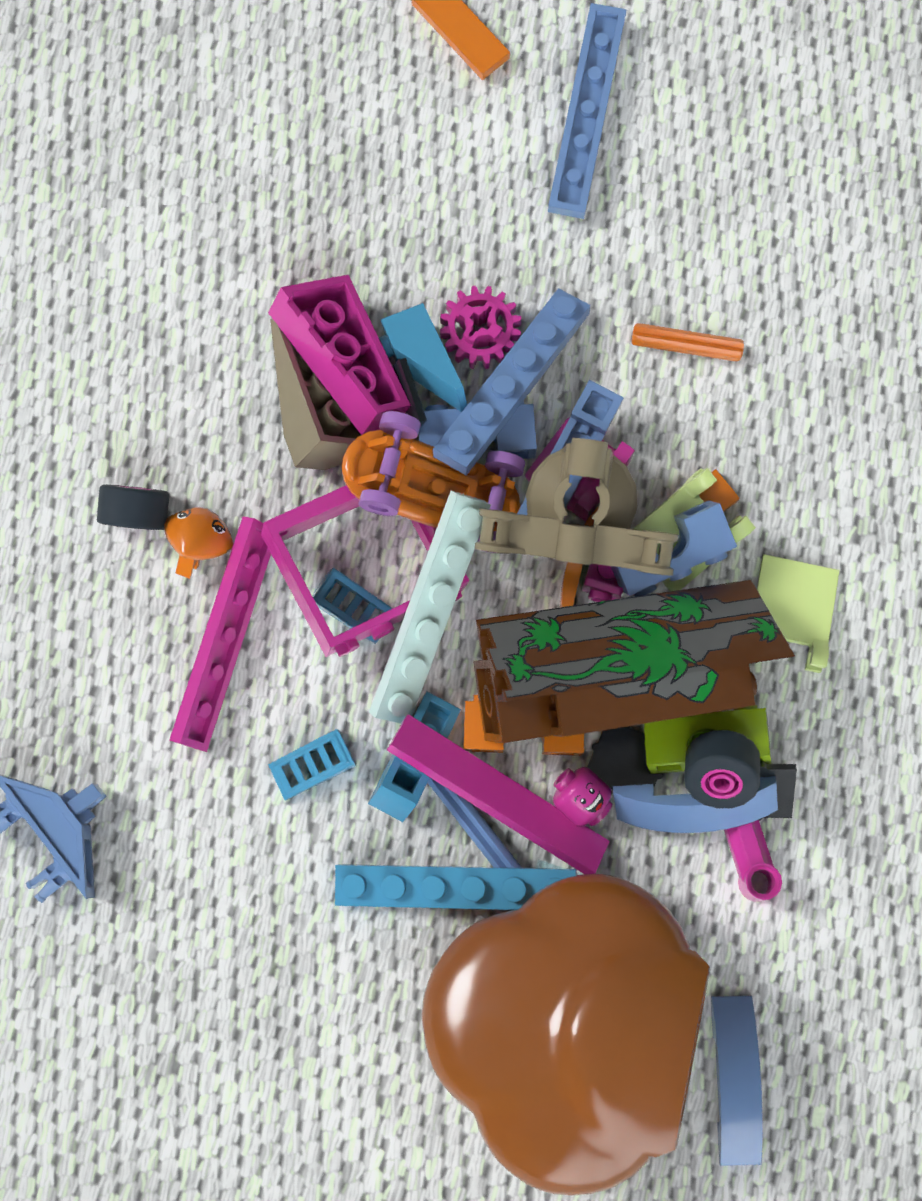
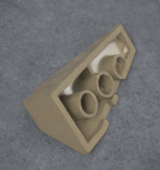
M271 318L270 323L283 435L294 466L296 468L328 470L342 465L348 446L361 434Z

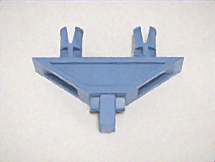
M0 774V787L6 794V800L0 804V834L22 817L53 855L54 862L32 880L26 882L27 888L35 889L47 882L34 896L39 902L43 903L47 897L70 880L86 899L95 898L91 826L89 822L95 817L91 809L107 797L98 784L92 783L80 793H77L72 788L65 794H61Z

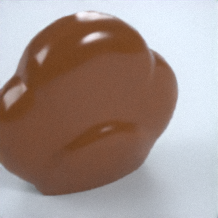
M584 874L564 878L535 893L518 910L503 912L477 921L465 929L445 950L432 970L423 997L422 1024L428 1057L440 1083L460 1104L473 1113L478 1129L488 1149L497 1161L511 1174L531 1187L555 1195L577 1196L605 1191L633 1177L649 1162L650 1157H658L677 1149L710 966L696 951L690 950V944L680 923L671 911L650 892L622 878L604 874Z

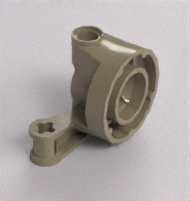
M572 438L571 443L566 444L563 449L548 455L532 474L526 492L527 515L480 508L479 515L483 518L480 541L475 543L474 548L477 550L555 558L558 561L577 564L622 567L658 575L673 576L674 569L670 565L673 544L678 541L679 535L630 529L637 511L636 484L627 466L614 456L612 449L608 448V442ZM570 475L598 478L600 480L599 487L596 486L600 496V505L598 511L592 516L594 524L591 526L564 522V516H567L568 513L564 507L563 498L566 491L572 485V483H569ZM496 521L498 523L496 539L493 540L494 526ZM660 543L658 561L655 562L657 545Z

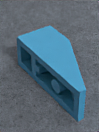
M421 303L380 319L385 335L380 336L379 340L388 358L393 356L396 362L399 359L406 358L413 380L462 412L468 405L464 387L424 304Z
M426 691L413 717L448 739L461 709ZM392 755L368 804L404 822L418 804L430 777L397 756Z

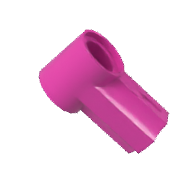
M759 820L742 826L724 829L739 876L738 886L741 894L753 902L765 901L775 897L781 890L782 878L779 871L773 865ZM755 872L763 873L768 879V889L764 894L758 893L752 887L751 879Z

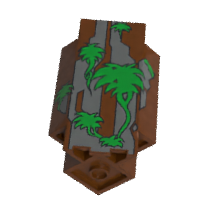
M752 580L477 619L476 625L482 660L473 661L485 741L510 743L546 736L566 737L755 706L754 696L757 693V682L754 674L750 671L749 664L796 656Z

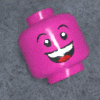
M581 767L574 772L568 768L558 776L553 784L557 789L553 797L554 805L576 826H585L587 824L595 826L612 808L613 804L610 802L612 790L588 767Z

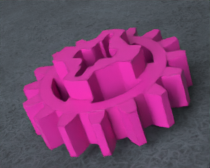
M475 285L471 287V295L466 296L461 290L457 292V304L449 300L446 302V310L449 314L440 315V324L446 326L440 329V339H449L445 343V350L447 353L456 350L455 362L460 363L464 358L469 359V368L474 369L477 361H482L484 368L489 369L490 360L495 359L500 364L504 359L503 352L508 353L514 346L512 341H518L521 337V331L516 329L521 326V316L513 315L516 312L515 302L504 304L505 292L502 291L497 297L492 296V287L487 286L484 294H480ZM500 315L505 322V333L502 331V327L496 323ZM456 322L459 323L460 328L465 330L461 340L455 331ZM487 322V329L480 328L474 333V325L480 327L483 323ZM482 347H490L487 349H477Z

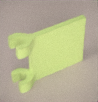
M700 468L681 488L633 529L679 535V529L674 516L704 503L699 494L712 486L717 479L708 468L704 470ZM738 515L728 524L736 543L748 536L756 528L747 516L742 518L741 515ZM678 541L674 542L673 548L676 546ZM660 543L657 545V554H659ZM703 562L692 567V573L682 579L670 581L668 578L661 582L669 591L681 590L709 565Z
M763 554L757 591L786 641L809 646L805 670L821 673L822 668L827 667L829 658L828 643L840 570Z

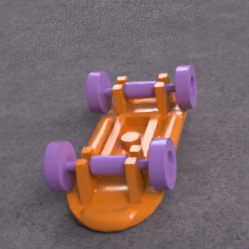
M395 411L384 412L379 424L381 430L370 431L357 437L348 446L343 457L342 474L345 484L350 492L359 499V506L374 514L383 516L399 515L437 529L451 490L484 500L491 504L490 509L517 514L521 507L520 497L514 486L515 482L511 481L508 477H520L523 475L525 460L509 452L491 451L487 454L485 465L476 462L466 476L434 458V446L414 440L418 436L421 423L413 416ZM496 521L494 526L493 540L496 539V531L498 524Z

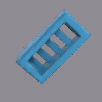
M335 568L328 571L312 595L318 608L349 628L368 621L375 609L382 613L393 609ZM335 583H337L342 588L330 603L325 598ZM350 591L355 596L343 612L338 607ZM362 600L369 604L356 621L351 616ZM372 635L366 638L374 644L379 640H374Z
M336 729L268 764L286 801L355 767L356 764L340 730ZM332 744L340 760V763L334 766L325 749V746ZM318 751L326 768L321 773H319L311 756V753ZM304 758L312 775L311 778L305 780L296 761L298 759ZM288 764L298 782V785L292 788L282 768Z

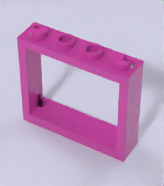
M347 485L265 521L261 536L325 657L336 652L339 657L345 656L360 647L359 641L371 635L374 640L388 635L395 630L393 625L403 620L410 602L409 600L337 636H333L283 541L359 507V499L350 492ZM411 520L428 552L436 528ZM466 573L455 601L462 597L461 591L470 581Z

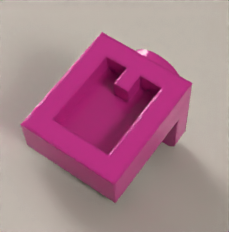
M591 564L588 567L582 591L589 593L588 599L594 602L620 599L623 588L618 586L611 566Z

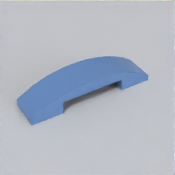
M589 380L551 454L563 449L566 444L571 443L572 438L602 441L624 397ZM570 475L569 483H572V485L566 491L563 498L565 509L583 476ZM526 498L517 514L527 515Z
M776 776L760 777V787L755 797L746 804L735 808L723 809L703 805L690 794L655 796L653 784L613 786L617 820L654 831L701 833L730 829L754 822L778 810Z
M751 995L711 996L712 1032L716 1047L719 1122H717L719 1165H761L763 1142L762 1089L753 999Z

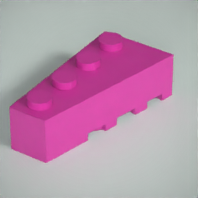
M349 275L280 288L268 311L269 315L361 435L370 431L381 430L379 424L384 412L406 413L411 406Z

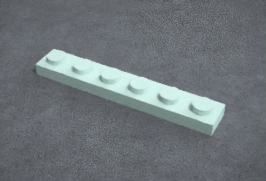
M450 491L369 713L375 718L402 723L408 714L413 715L473 555L475 543L478 541L481 533L483 517L479 515L480 508L490 509L491 504L486 501Z

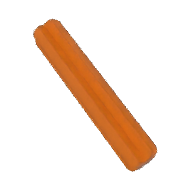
M641 323L635 324L631 338L632 344L635 346L736 362L740 361L744 351V341L742 339Z

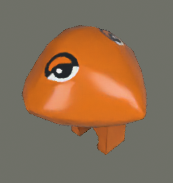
M195 507L186 509L166 519L164 525L165 535L171 546L180 555L175 572L178 575L190 579L193 569L198 568L200 560L213 559L232 550L233 540L230 531L222 519L208 508Z

